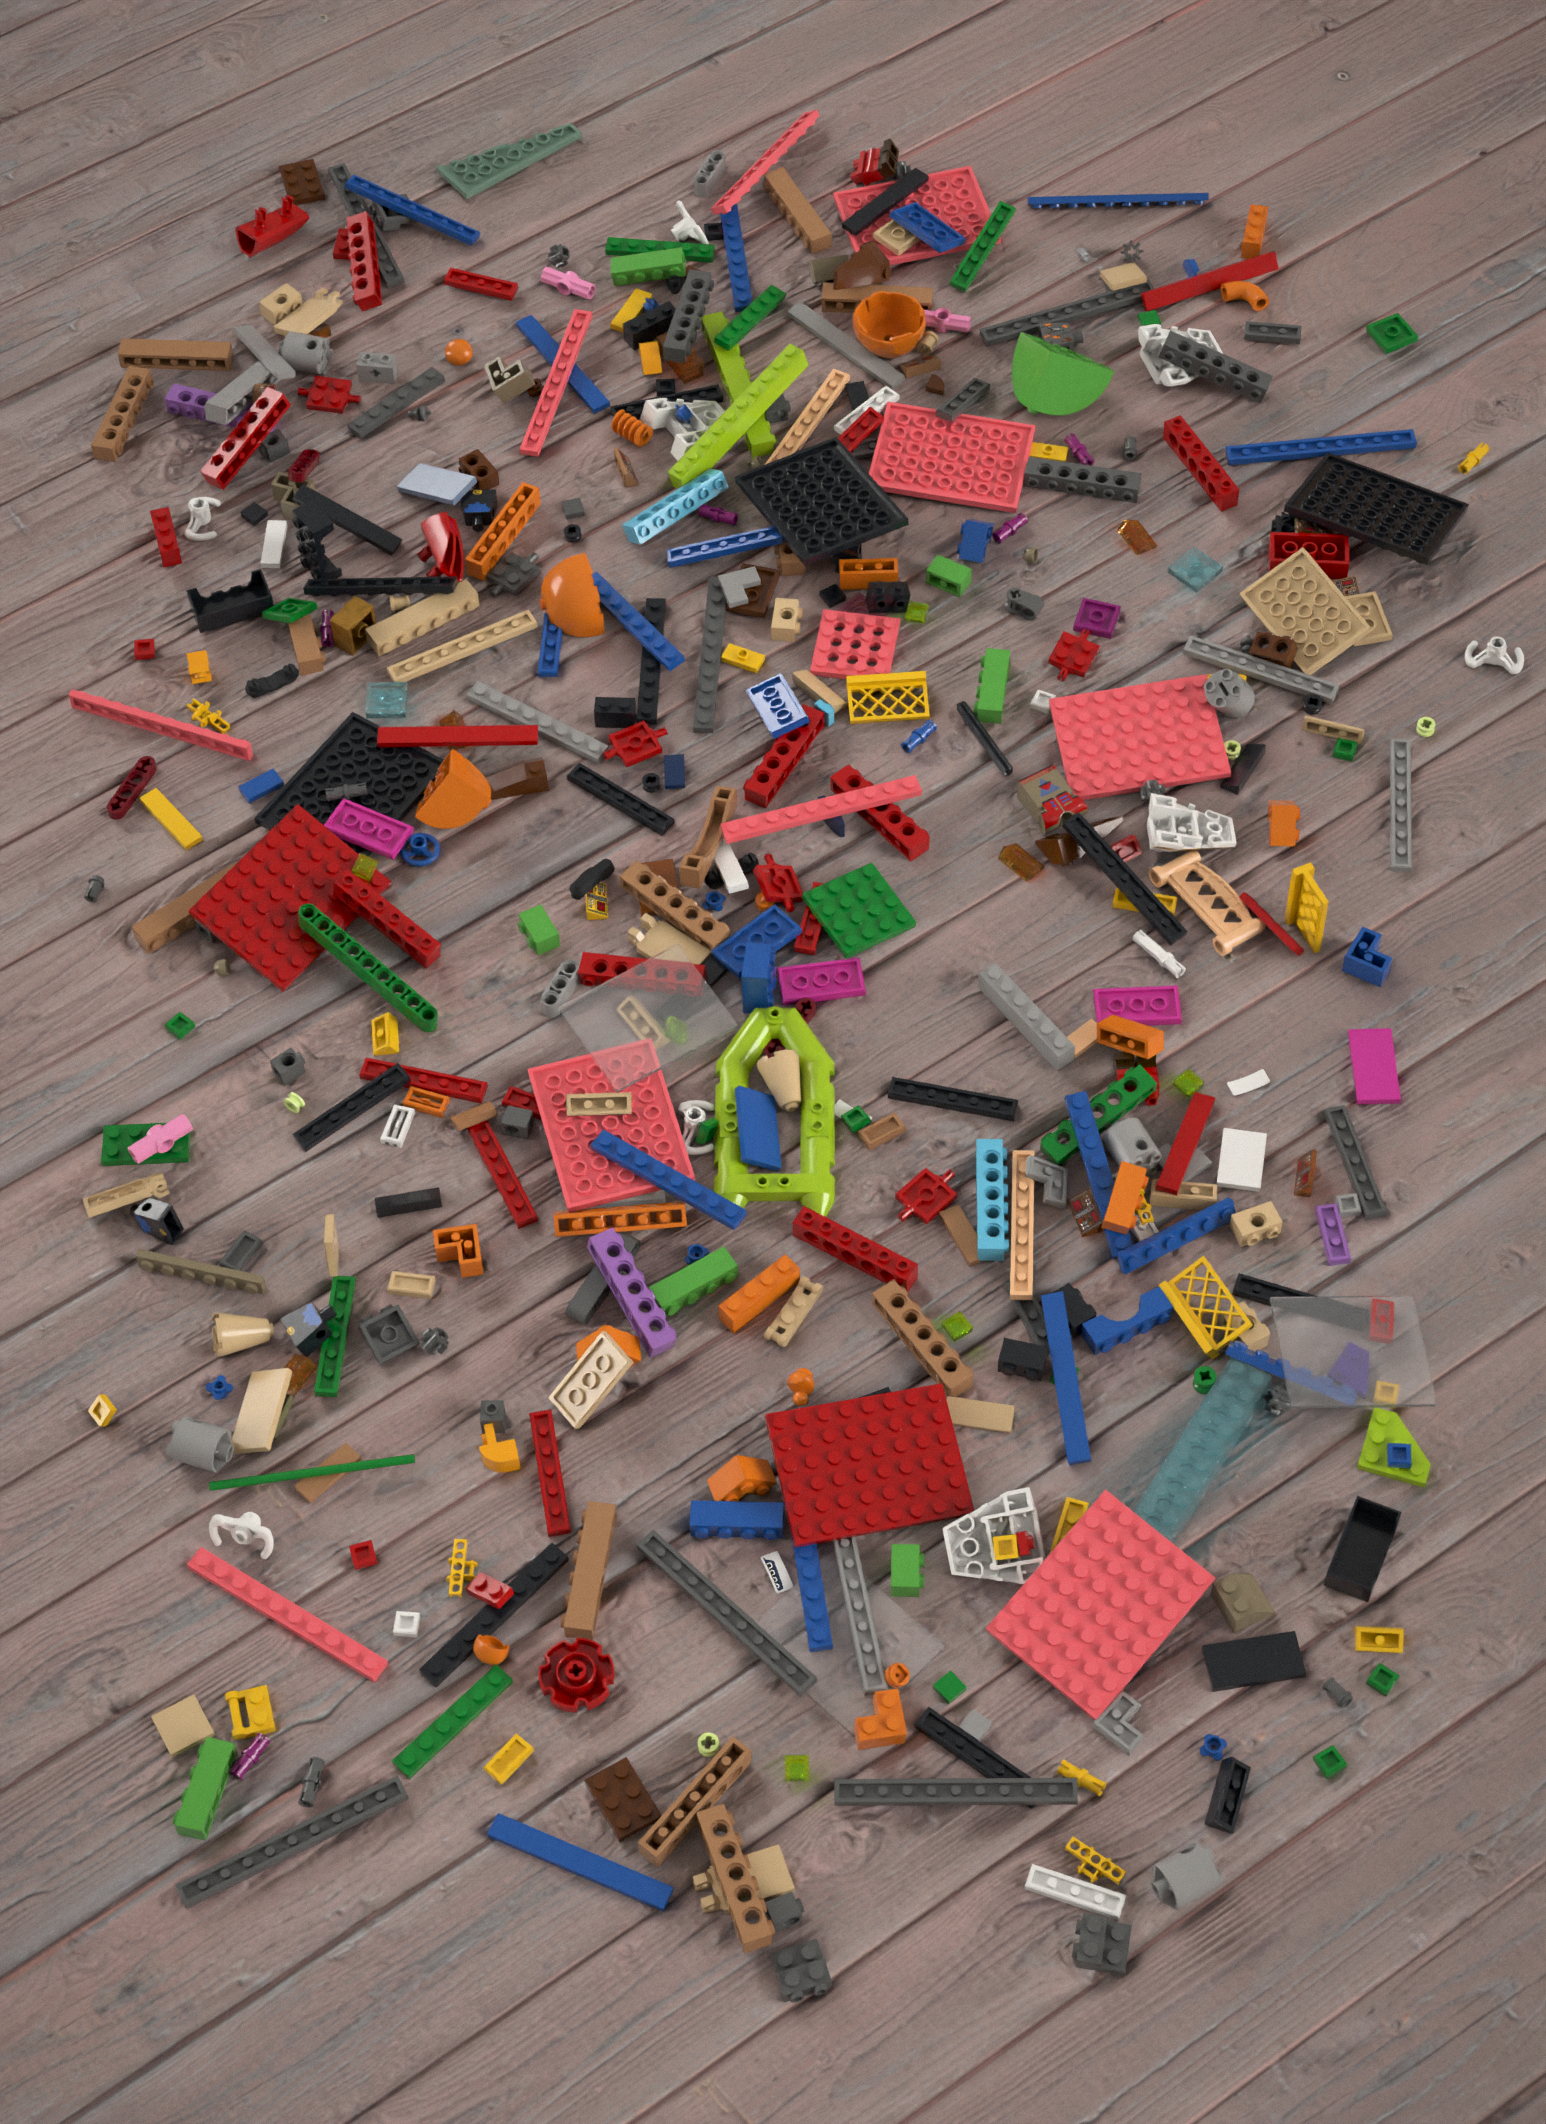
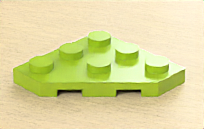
M1374 1407L1357 1469L1425 1488L1431 1466L1430 1462L1397 1413ZM1387 1443L1411 1444V1468L1387 1467Z

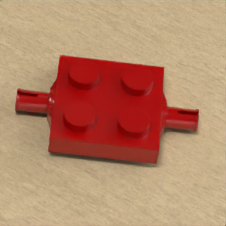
M315 375L313 384L309 389L298 388V395L308 396L306 407L309 410L343 414L345 406L349 402L360 403L361 401L360 395L350 394L351 380Z
M1083 629L1079 637L1063 631L1048 660V664L1061 670L1057 676L1059 681L1064 682L1068 674H1075L1084 678L1100 647V645L1086 640L1090 634L1088 629L1087 631Z
M645 721L608 735L613 749L603 752L604 758L608 760L618 756L626 768L661 754L662 747L657 738L668 735L665 727L653 731Z
M766 854L764 859L767 865H756L753 869L766 902H782L788 913L793 912L795 907L792 902L803 901V891L792 866L777 864L772 854Z
M927 1168L923 1169L895 1194V1199L905 1206V1209L897 1214L898 1219L904 1222L905 1219L913 1214L925 1224L932 1221L939 1212L943 1211L957 1199V1193L948 1185V1182L955 1177V1173L949 1169L940 1177L933 1174Z

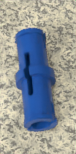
M929 719L919 729L913 730L912 735L901 743L902 749L905 751L908 748L906 753H910L916 746L923 744L926 738L937 729L936 724Z

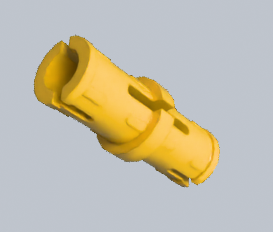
M1481 442L1475 450L1470 451L1466 459L1458 466L1461 473L1464 472V475H1466L1474 466L1479 465L1480 460L1489 452V446Z
M1065 1759L1061 1762L1062 1767L1059 1765L1057 1769L1058 1774L1066 1778H1077V1786L1079 1788L1082 1786L1097 1794V1796H1101L1103 1793L1101 1789L1105 1790L1106 1782L1090 1775L1089 1771L1085 1768L1081 1770Z

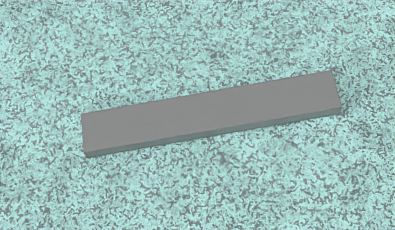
M252 325L234 327V334L278 380L295 377V370Z

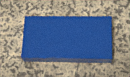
M271 769L238 787L241 794L250 804L284 786V782L277 772Z

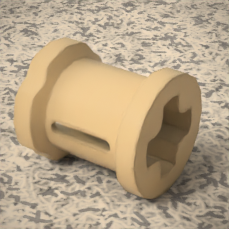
M932 331L924 332L922 341L916 346L917 351L924 356H929L932 353V347L939 341L938 336Z
M390 595L391 612L395 613L396 610H404L410 607V596L393 597V595Z

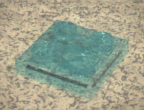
M1192 547L1168 567L1167 572L1197 593L1222 573L1223 566L1196 547Z
M407 682L367 683L366 719L406 718Z

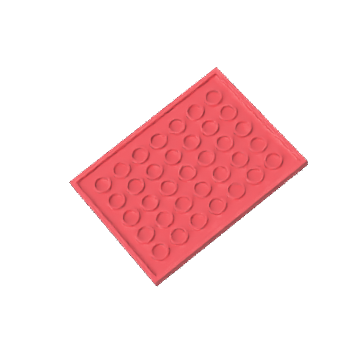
M971 166L927 174L929 176L928 182L858 235L854 236L846 231L853 251L858 252L863 243L875 241L890 261V265L970 250L991 216ZM898 180L833 193V199L842 223ZM917 202L964 236L966 240L965 244L942 253L937 252L920 240L898 256L873 238V233L892 220L889 217L892 210ZM1001 237L999 238L996 244L1001 243Z
M887 402L884 421L881 425L869 470V475L884 492L1010 513L1017 512L1036 425L961 414L953 422L937 417V409Z
M1207 675L1049 699V707L1066 782L1072 789L1073 794L1079 796L1082 800L1139 792L1141 791L1140 787L1144 786V783L1149 780H1156L1159 785L1164 784V787L1231 777V770L1216 710L1207 701L1205 696L1204 684L1208 681Z
M652 1039L527 1069L569 1213L662 1190L591 1149V1143L603 1129L695 1181V1175ZM632 1093V1114L567 1116L566 1094Z
M1105 1489L986 1627V1631L1093 1720H1097L1213 1584L1216 1578Z

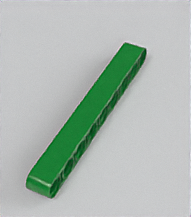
M304 904L299 908V926L420 1030L432 1032L437 1028L438 1012L435 1007L316 906Z

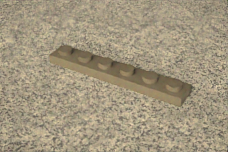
M138 1249L136 1254L139 1267L145 1271L153 1270L168 1276L176 1275L187 1280L195 1279L209 1285L217 1284L232 1290H245L250 1294L258 1293L264 1295L267 1288L264 1276L142 1249Z

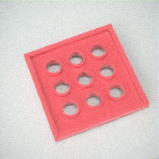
M823 609L810 673L814 676L846 679V676L891 673L901 618ZM837 627L844 628L842 631L835 630ZM857 629L863 630V632L860 634L855 633L854 631ZM882 632L883 634L876 636L873 633ZM834 642H839L841 645L833 646L831 644ZM852 645L861 646L858 649L851 648ZM872 647L880 648L878 651L870 650ZM834 657L838 660L835 662H831L828 659ZM849 660L857 661L855 664L848 663ZM870 662H874V663H876L877 665L871 667V666H868L867 664L870 663Z

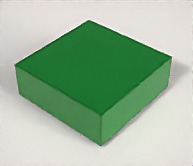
M1156 310L1138 314V321L1141 326L1161 325Z
M1337 738L1333 757L1352 762L1357 742Z
M178 1012L165 1024V1028L181 1040L195 1028V1023L183 1013Z
M859 1105L841 1115L842 1121L853 1133L871 1123L870 1117Z
M711 1118L703 1122L695 1141L702 1145L712 1140L719 1121Z
M1379 1663L1367 1679L1366 1684L1387 1697L1399 1680L1400 1675Z
M951 1670L933 1684V1689L948 1705L964 1693L967 1688Z
M1334 1745L1313 1756V1761L1326 1779L1347 1767L1346 1761Z

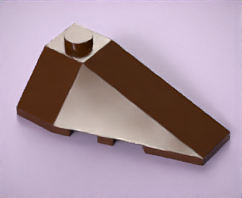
M875 241L863 243L858 252L851 254L849 261H844L834 271L833 290L878 284L889 280L891 275L890 261Z
M542 757L522 760L485 777L491 788L492 800L548 791L547 774Z
M1110 817L1090 823V825L1104 838L1121 824L1124 819L1123 817ZM1056 833L1035 841L1037 847L1052 864H1061V867L1072 865L1073 860L1081 858L1086 853L1068 833Z

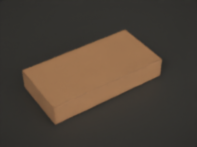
M489 1101L452 1116L450 1119L454 1127L461 1131L493 1118L498 1114L496 1108Z
M894 1112L859 1130L858 1136L868 1150H871L906 1132V1127Z

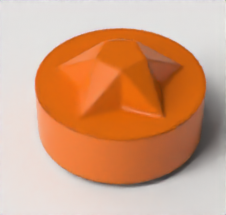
M759 892L755 897V905L760 911L764 912L774 904L776 905V902H766L762 892Z
M894 1663L887 1667L885 1679L891 1687L900 1688L909 1681L910 1673L904 1664Z

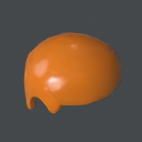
M463 339L450 341L445 348L447 362L457 366L468 363L473 357L471 345Z
M479 1634L474 1642L473 1651L476 1657L483 1663L498 1665L506 1659L509 1645H504L496 1637Z

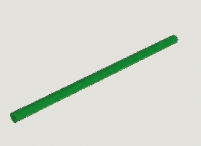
M402 1455L209 1482V1490H222L415 1463V1455Z

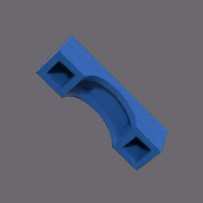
M1157 1287L1140 1295L1139 1311L1134 1317L1125 1321H1114L1101 1314L1082 1324L1081 1335L1094 1355L1101 1352L1106 1353L1119 1343L1124 1344L1138 1334L1147 1333L1158 1324L1163 1325L1172 1318L1173 1306L1161 1288Z

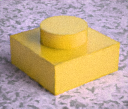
M105 1394L98 1395L88 1410L100 1427L107 1426L117 1411Z
M1016 1534L993 1537L995 1560L1020 1558Z

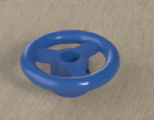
M412 834L400 850V856L409 865L417 867L426 866L434 862L439 856L440 844L430 834ZM427 840L434 846L433 853L427 850ZM411 843V849L406 851L407 845ZM414 855H423L427 859L413 860L409 857Z

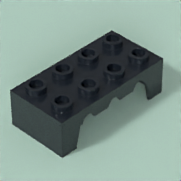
M313 500L293 509L294 519L292 521L297 531L295 536L299 542L297 547L302 557L300 558L302 566L305 569H309L313 579H337L342 576L341 568H336L324 554L325 547L321 544L323 538L334 530L333 522Z
M261 569L251 571V579L248 585L230 587L226 592L222 590L211 593L209 597L201 596L197 588L186 590L190 608L200 633L261 616L264 610L274 606L271 592Z
M1357 1496L1328 1568L1324 1586L1369 1602L1397 1530L1402 1512Z

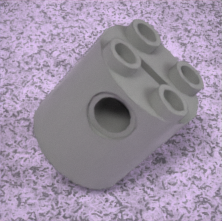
M289 331L279 345V355L294 370L326 375L328 360L332 359L333 349H330L329 338Z
M1223 669L1214 673L1204 684L1207 701L1226 717H1242L1251 710L1254 704L1255 694L1252 687L1230 669Z
M1127 1118L1114 1122L1103 1136L1102 1142L1118 1168L1121 1162L1124 1161L1147 1168L1146 1176L1156 1172V1166L1161 1160L1162 1155L1138 1118Z
M187 1416L182 1418L181 1421L175 1420L172 1426V1433H174L172 1441L166 1448V1455L171 1456V1459L215 1473L230 1461L234 1445L231 1441V1431L229 1429Z
M1196 1842L1152 1866L1153 1882L1151 1885L1157 1898L1173 1909L1178 1910L1220 1887V1884L1224 1883L1225 1880L1221 1871L1216 1869L1213 1863L1215 1857L1208 1846L1203 1848L1200 1843Z

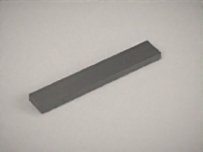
M1345 1105L1324 1109L1325 1119L1353 1191L1357 1193L1364 1219L1370 1220L1386 1216L1385 1205Z

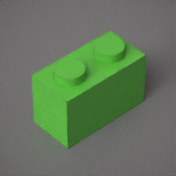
M937 555L926 570V583L961 597L971 583L972 569Z
M542 905L519 913L520 922L517 923L519 931L522 935H526L529 948H534L537 955L560 946L559 933Z
M892 1544L891 1597H919V1588L924 1589V1574H919V1567H924V1553H920V1544Z

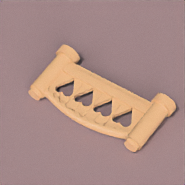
M1188 851L1161 867L1157 865L1151 868L1148 874L1153 885L1160 888L1168 883L1217 935L1213 938V946L1219 955L1225 956L1232 952V948L1258 935L1265 929V923L1260 918L1253 919L1247 907L1235 890L1218 874L1199 862L1201 861V856L1198 851ZM1194 871L1203 881L1186 882L1188 874ZM1203 885L1210 886L1211 890L1216 893L1215 895H1198ZM1217 898L1222 899L1223 904L1229 907L1227 909H1211L1214 900ZM1229 912H1234L1236 917L1242 920L1241 922H1224Z

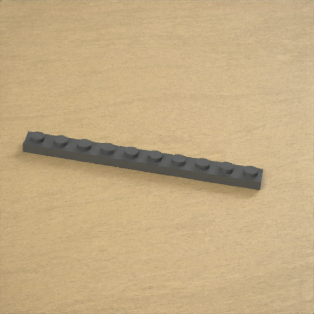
M345 163L329 167V175L350 216L367 211L374 222L378 267L387 288L405 283L404 277L361 195L344 188L345 183L352 177Z
M1147 280L1146 283L1108 291L981 328L980 336L986 346L1018 338L1021 332L1026 334L1038 332L1039 323H1069L1141 302V293L1155 288L1150 280Z
M709 577L693 733H713L727 605L718 577Z
M652 1530L637 1544V1549L800 1697L817 1682V1677L656 1531Z
M397 1775L176 1884L177 1891L185 1908L188 1909L409 1799Z
M1077 1778L835 1779L834 1804L835 1806L1078 1805Z

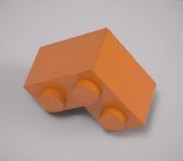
M1268 800L1270 846H1295V841H1299V829H1296V821H1300V808H1298L1293 800Z
M477 1224L433 1230L437 1262L459 1259L462 1278L484 1275Z
M610 1325L601 1326L598 1330L576 1343L578 1361L602 1331H606L634 1362L630 1367L641 1361L639 1337L613 1328Z
M736 1455L707 1480V1483L715 1501L739 1502V1499L746 1493L758 1496L767 1494L777 1484L768 1460Z
M891 1689L875 1692L872 1700L875 1715L855 1718L853 1729L857 1750L904 1744L907 1731L899 1690Z

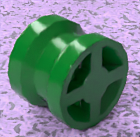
M1201 1366L1196 1369L1193 1387L1198 1393L1209 1394L1214 1390L1217 1379L1215 1370L1209 1366Z

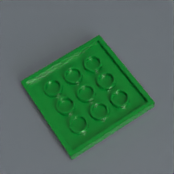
M872 862L813 888L802 895L806 905L846 959L916 927L917 922Z

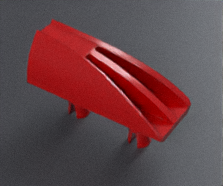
M285 195V198L282 197V208L266 214L267 210L263 207H259V210L255 209L254 220L235 228L237 242L242 253L251 258L287 239L309 220L308 213L293 204L292 196Z
M447 512L435 514L421 523V530L428 544L417 553L418 558L426 563L433 555L437 563L435 567L425 574L427 577H441L444 573L447 576H457L458 582H461L464 573V551L455 518H451Z

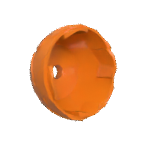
M875 292L869 297H865L853 313V327L861 345L873 354L885 359L899 358L912 351L922 338L926 328L925 311L919 301L914 297L898 292Z

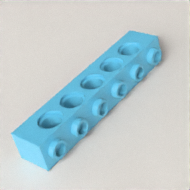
M708 469L622 524L628 541L636 544L644 543L728 489L729 486L723 472L716 469Z
M976 1139L977 1257L979 1261H1004V1252H1009V1239H1004V1234H1008V1220H1004V1215H1008V1202H1004V1197H1008V1184H1003V1179H1007V1166H1003V1161H1007V1148H1003V1139Z

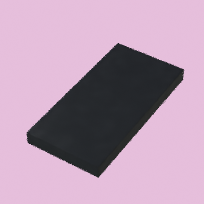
M1295 1631L1202 1645L1212 1692L1306 1677Z

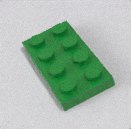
M167 1123L105 1125L101 1156L102 1166L189 1162L191 1132L174 1141V1145L169 1151L165 1153L157 1152L138 1164L130 1155L128 1147L144 1138L148 1130L158 1124L163 1126Z

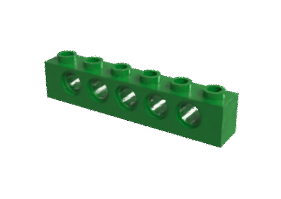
M1141 1065L1128 1069L1121 1080L1113 1081L1107 1087V1091L1103 1094L1098 1093L1091 1099L1090 1106L1092 1112H1100L1103 1115L1100 1118H1094L1099 1135L1156 1091L1157 1082ZM1133 1086L1136 1090L1128 1092L1125 1090V1087ZM1110 1099H1117L1119 1103L1111 1105L1108 1101ZM1067 1119L1058 1125V1129L1054 1133H1047L1040 1143L1041 1152L1051 1163L1059 1166L1080 1151L1071 1120L1068 1121ZM1067 1138L1070 1142L1068 1144H1061L1058 1140Z

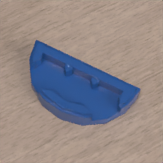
M1194 259L1184 260L1183 267L1188 277L1196 276V272L1199 271L1196 261Z

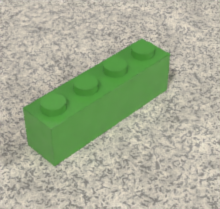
M682 247L611 258V276L614 286L668 279L672 275L686 276V259Z
M987 648L986 656L981 658V668L984 669L979 672L978 683H981V686H977L976 698H979V701H975L974 713H978L977 718L980 722L1001 724L1010 664V650Z
M723 1246L648 1287V1289L653 1291L655 1302L658 1307L663 1309L665 1315H674L684 1306L692 1305L704 1295L712 1294L724 1284H730L739 1277L738 1265Z
M207 1737L204 1745H200L197 1765L193 1766L190 1772L189 1779L191 1781L189 1787L184 1789L181 1798L182 1806L180 1810L176 1811L173 1819V1824L178 1834L206 1841L230 1775L229 1770L233 1767L237 1755L234 1743Z

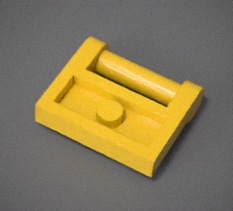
M267 1685L242 1691H230L225 1694L226 1702L230 1707L233 1724L232 1737L234 1740L254 1737L258 1733L266 1734L276 1731ZM242 1701L246 1702L250 1727L246 1728L242 1725L238 1703Z

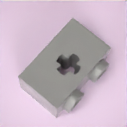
M369 352L359 353L356 364L359 381L396 383L399 371L396 355Z

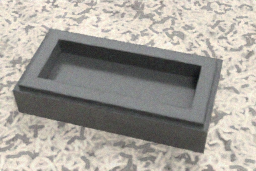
M244 1230L220 1260L219 1266L242 1271L263 1245L262 1239Z

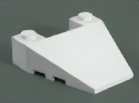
M657 398L645 401L640 419L653 429L665 427L674 436L675 440L670 453L678 461L725 411L716 401L693 400V403H687L683 399L670 402L667 401V398ZM685 404L690 409L693 417L689 419V424L685 420L681 421L676 415L678 410L675 405L682 406Z

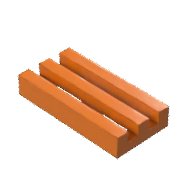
M410 1086L402 1104L404 1107L443 1118L444 1111L447 1110V1105L450 1104L451 1100L448 1096ZM412 1094H413V1095L420 1096V1097H424V1098H418V1097L412 1096ZM430 1099L441 1102L442 1104L430 1101Z

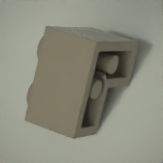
M499 356L484 365L492 390L503 403L535 385L531 371L520 359L508 366Z
M280 471L277 473L271 483L274 500L281 503L283 518L294 519L292 510L301 505L292 501L293 496L302 484L315 491L314 480L306 478L304 482H293L288 480V473Z

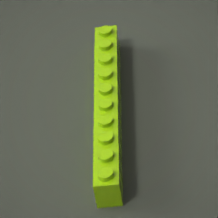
M721 311L701 317V326L732 405L752 382H750L749 370L745 369L744 357L739 355L740 348L738 343L730 351L714 343L715 336L729 324L728 318H725ZM765 412L743 434L752 458L773 454L774 445H776L775 436L770 433V423L765 420Z
M789 343L668 471V475L675 488L679 489L712 468L809 366L804 350Z

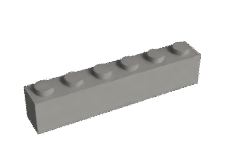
M260 360L205 403L206 420L227 425L253 404L251 400L255 384H277L281 380H278Z
M996 963L979 973L978 988L1057 1071L1074 1061V1044Z

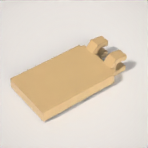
M325 288L319 289L315 292V297L308 299L273 326L274 332L284 336L289 331L303 334L310 333L337 312V309L343 304V300L336 299L341 296L340 292L334 291L328 296H323L328 293V290Z
M646 913L640 918V921H642L641 927L648 932L643 935L640 930L633 926L627 932L629 935L628 941L637 946V952L647 959L703 965L712 956V952L665 921L658 920L656 922L654 917Z
M162 1172L149 1175L146 1179L144 1177L83 1198V1202L90 1218L151 1197L152 1195L161 1198L170 1193Z
M779 1844L747 1854L751 1868L748 1870L751 1876L756 1877L759 1890L756 1892L759 1898L763 1897L764 1901H768L789 1892H795ZM709 1866L707 1873L704 1872L693 1876L696 1892L712 1887L715 1895L701 1898L703 1914L719 1909L723 1910L724 1914L729 1913L713 1867ZM734 1874L730 1878L739 1880L742 1876ZM742 1896L739 1898V1900L742 1902H747L750 1900V1898L747 1896Z

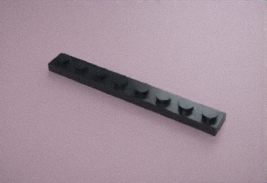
M457 576L308 579L303 590L305 595H312L314 597L346 594L350 596L367 594L369 596L376 594L394 595L401 593L405 595H412L414 593H423L425 595L432 593L450 594L455 591L458 579Z
M646 598L645 619L664 636L666 598ZM643 645L637 723L645 721L646 724H657L661 663Z
M1079 812L1063 822L1062 827L1170 946L1187 934L1188 931Z
M553 1543L548 1545L508 1584L514 1591V1594L500 1609L487 1604L419 1669L420 1674L437 1688L474 1652L473 1646L479 1634L491 1636L569 1561L568 1556Z

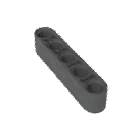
M618 1232L624 1241V1248L634 1258L640 1248L641 1241L624 1232ZM608 1252V1255L611 1257L617 1256L613 1252ZM597 1264L571 1299L565 1312L566 1316L584 1325L591 1321L611 1292ZM621 1270L618 1273L622 1275L624 1271Z

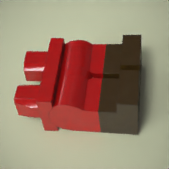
M887 139L884 141L883 146L877 149L872 148L867 152L865 150L860 152L859 159L853 161V167L856 171L851 173V179L855 184L863 182L865 186H868L873 182L896 174L899 149L893 141Z
M1127 1052L1114 1053L1113 1067L1116 1080H1121L1124 1077V1073L1131 1067L1135 1068L1141 1065L1157 1082L1156 1091L1145 1099V1104L1148 1106L1156 1105L1160 1089L1156 1055L1146 1059L1140 1056L1135 1058L1133 1054ZM1133 1086L1125 1087V1090L1128 1092L1136 1090Z

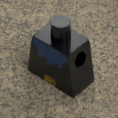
M496 489L469 490L461 498L466 526H472L474 531L480 532L484 529V526L491 525L494 521L498 504Z
M147 1197L140 1205L134 1204L130 1209V1215L137 1219L145 1233L169 1245H172L184 1230L173 1206L169 1203Z
M308 1303L281 1318V1321L295 1347L305 1357H308L332 1335V1330L327 1322L337 1316V1313L330 1304L320 1311L313 1303Z

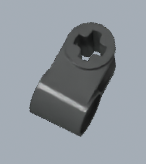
M1016 587L1010 588L1007 591L1006 596L1008 600L1005 603V609L1009 613L1021 616L1026 620H1035L1044 606L1043 599Z

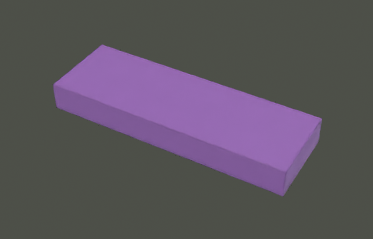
M1337 1203L1315 1206V1214L1328 1265L1351 1263V1256Z

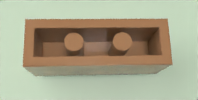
M311 615L304 616L293 623H288L300 675L324 671L322 663H325L326 659L324 651H319V648H322L320 636L316 637L315 635L319 633L317 623H312Z

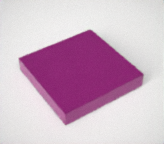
M1083 598L1073 625V631L1082 632L1083 629H1086V631L1088 629L1090 635L1111 639L1121 606Z

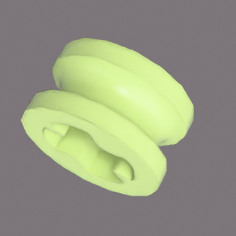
M1430 717L1420 718L1417 722V733L1423 737L1433 735L1436 725L1435 721Z
M1234 740L1226 741L1224 746L1228 760L1238 759L1241 750L1240 744Z
M291 1092L288 1095L289 1098H285L283 1102L290 1111L298 1113L300 1108L305 1106V1102L299 1095Z
M710 1732L702 1734L698 1739L700 1754L704 1757H713L718 1753L720 1748L718 1737ZM707 1741H712L710 1749L705 1748Z

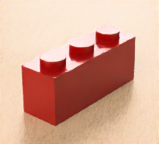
M169 507L151 510L150 514L163 568L182 564Z

